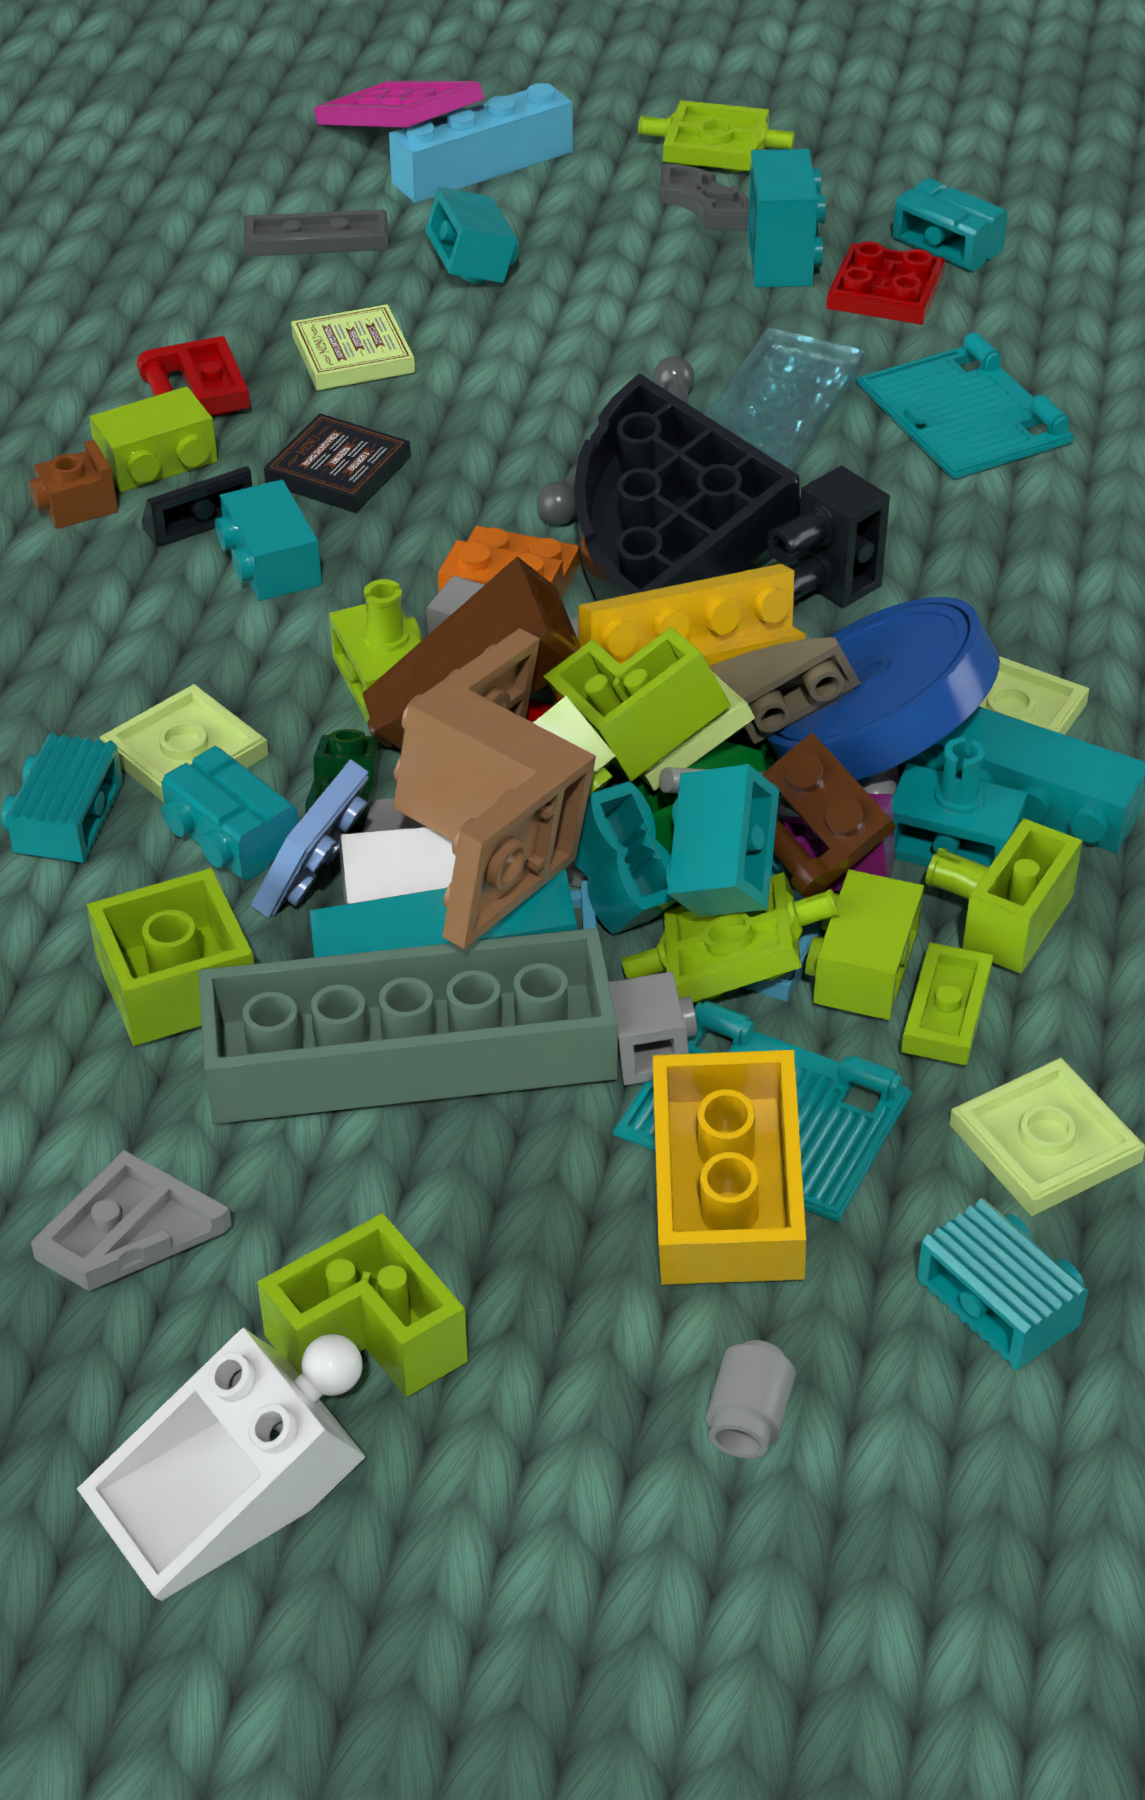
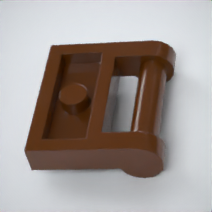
M813 732L762 774L779 788V796H783L829 848L820 857L812 859L778 819L776 820L773 853L793 875L791 883L803 898L821 893L897 828L892 819Z

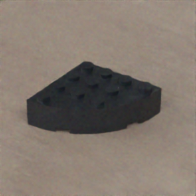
M640 373L610 399L598 416L599 425L592 433L590 440L585 439L578 456L574 495L583 567L598 601L741 572L768 550L767 541L770 538L767 536L771 529L785 524L800 514V480L798 474Z

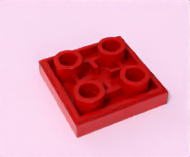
M872 241L850 244L827 293L826 309L923 325L943 278L946 259L932 256L929 252L921 249H911L906 252L887 249L881 244Z

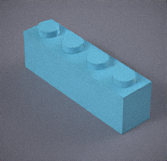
M538 83L518 93L508 96H495L486 103L467 109L458 108L448 112L447 115L390 132L392 184L414 203H418L435 197L438 187L458 190L573 152V102L549 83Z

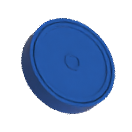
M930 597L885 608L848 625L830 636L836 638L861 684L765 739L779 760L813 732L855 780L873 776L915 757L943 739L965 721L991 690L999 671V654L975 609L963 600L950 597Z

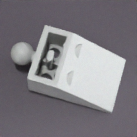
M243 1327L77 1488L155 1598L163 1601L311 1511L366 1457L319 1399L322 1395L335 1396L349 1391L359 1380L363 1366L362 1357L359 1349L350 1339L338 1334H327L312 1341L303 1354L301 1363L302 1373L299 1375L283 1354ZM272 1428L280 1432V1435L273 1441L269 1438Z

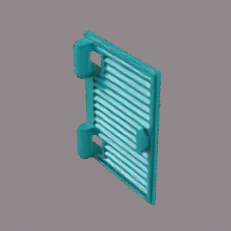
M971 332L967 334L962 347L856 378V383L952 480L1074 442L1073 434L1068 430V415L1046 395H1036L1034 397L1030 395L1000 366V352L979 333ZM976 360L980 362V368L968 372L960 366ZM1042 423L1047 425V432L1034 436L1026 429Z
M709 1001L704 1003L698 1002L694 1009L697 1036L687 1037L689 1054L711 1053L699 1048L710 1030L733 1038V1045L728 1052L794 1050L804 1210L839 1223L912 1096V1091L902 1085L903 1076L898 1075L897 1070L856 1055L851 1057L845 1056L840 1063L755 1031V1022L750 1020V1016ZM653 1081L645 1082L613 1130V1135L656 1152ZM855 1084L881 1093L880 1100L872 1113L845 1103Z

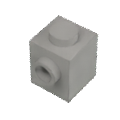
M673 972L609 982L618 1023V1060L624 1086L653 1081L652 1055L689 1054L687 1037L697 1036L692 999L690 996L679 998Z

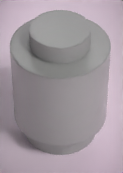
M750 1340L743 1344L734 1345L724 1352L706 1413V1421L710 1426L708 1436L711 1443L729 1455L746 1459L762 1457L767 1453L769 1445L775 1443L780 1436L796 1370L794 1365L777 1346L761 1340Z

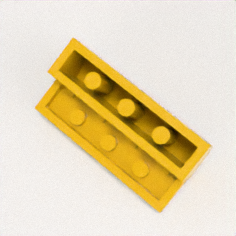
M783 564L578 605V641L581 647L593 639L620 664L624 663L670 627L674 628L702 653L709 666L754 650L805 640L806 633L793 627L794 570ZM554 694V704H557L559 701Z

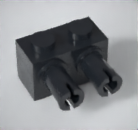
M842 465L801 487L799 516L768 532L767 537L770 540L767 541V546L771 555L778 562L783 564L789 563L797 557L795 562L787 566L794 570L793 602L811 591H816L844 609L882 586L890 495Z

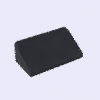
M245 466L147 499L142 517L144 532L156 547H160L215 528V519L222 517L220 494L253 487L250 468Z

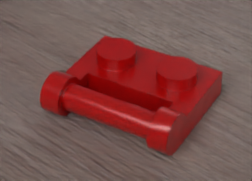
M225 336L149 349L141 353L137 359L136 366L140 376L145 382L149 383L154 396L173 391L168 374L169 372L180 370L186 386H188L210 415L223 416L235 410L250 408L248 388Z

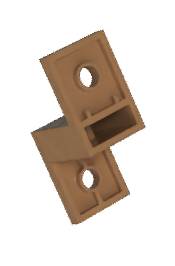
M520 628L499 643L487 647L481 655L462 668L453 670L446 679L424 694L416 695L408 703L402 716V727L405 730L401 756L394 770V778L397 781L393 809L453 841L452 853L456 857L452 881L447 887L443 899V904L447 911L442 937L463 949L468 947L576 860L596 755L526 719L540 638Z

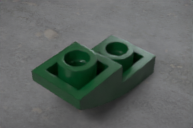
M340 729L331 732L329 735H322L313 756L314 781L305 802V812H308L351 759L368 771L367 776L369 778L359 794V797L368 803L352 826L364 827L371 800H374L381 753L380 740H377L375 736H365L364 732L356 729Z

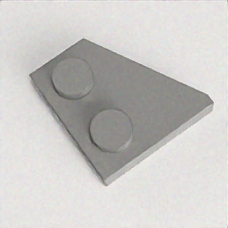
M123 1150L31 1241V1246L36 1261L82 1288L91 1291L225 1233L232 1226L229 1207Z

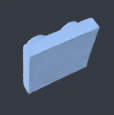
M351 759L286 837L251 907L269 918L271 915L275 916L286 901L294 906L301 902L317 878L315 872L322 864L328 867L338 855L341 834H344L343 832L347 833L365 809L368 802L359 797V794L369 778L367 770Z

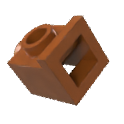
M95 440L84 442V452L59 455L53 460L34 465L36 478L28 480L32 501L37 511L46 510L56 529L118 512L112 469Z

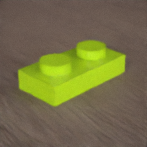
M929 942L903 1033L902 1053L965 1066L968 1065L991 975L992 954Z

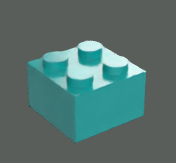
M809 149L751 150L747 239L754 287L812 286L814 267H822L823 242L822 237H818V224L825 223L826 200L825 194L821 193L820 168H812Z

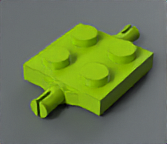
M680 100L676 111L668 116L667 119L641 115L638 125L639 136L665 137L663 143V162L689 167H716L731 173L750 171L751 150H765L766 148L793 149L795 141V131L768 129L769 109Z
M785 872L771 876L768 910L704 917L697 916L683 905L664 911L665 931L657 947L628 957H622L623 969L627 979L654 975L664 971L673 972L679 998L690 996L692 1003L712 1000L724 992L759 981H771L781 977L786 972L802 968L799 938L803 926L833 916H839L838 903L832 889L795 901L793 890Z

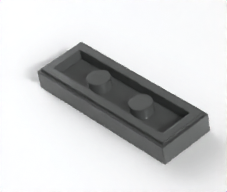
M387 210L248 215L244 217L245 256L389 250Z

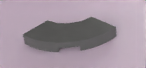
M662 164L660 203L677 205L692 211L702 220L704 229L747 231L749 201L736 186L728 188L716 182V175L705 170L677 164Z

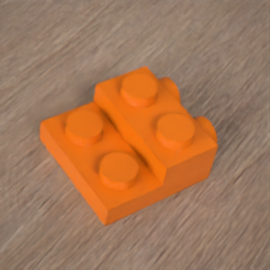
M475 526L467 542L456 540L439 569L438 591H441L453 575L485 585L518 556L555 585L562 599L580 565V546L559 542L552 538H538L507 532L500 528Z

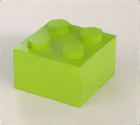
M212 868L86 904L96 959L133 1046L202 1026L198 970L254 964L253 952Z

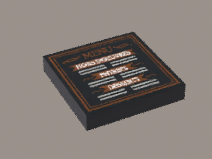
M319 413L264 467L265 483L283 479L290 492L357 513L411 457L410 441Z

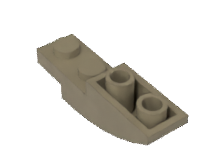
M835 637L805 639L777 644L747 652L709 666L713 673L748 703L755 716V719L725 741L746 731L753 743L756 744L861 684Z

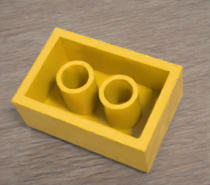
M794 1050L652 1055L661 1285L805 1280L806 1226Z

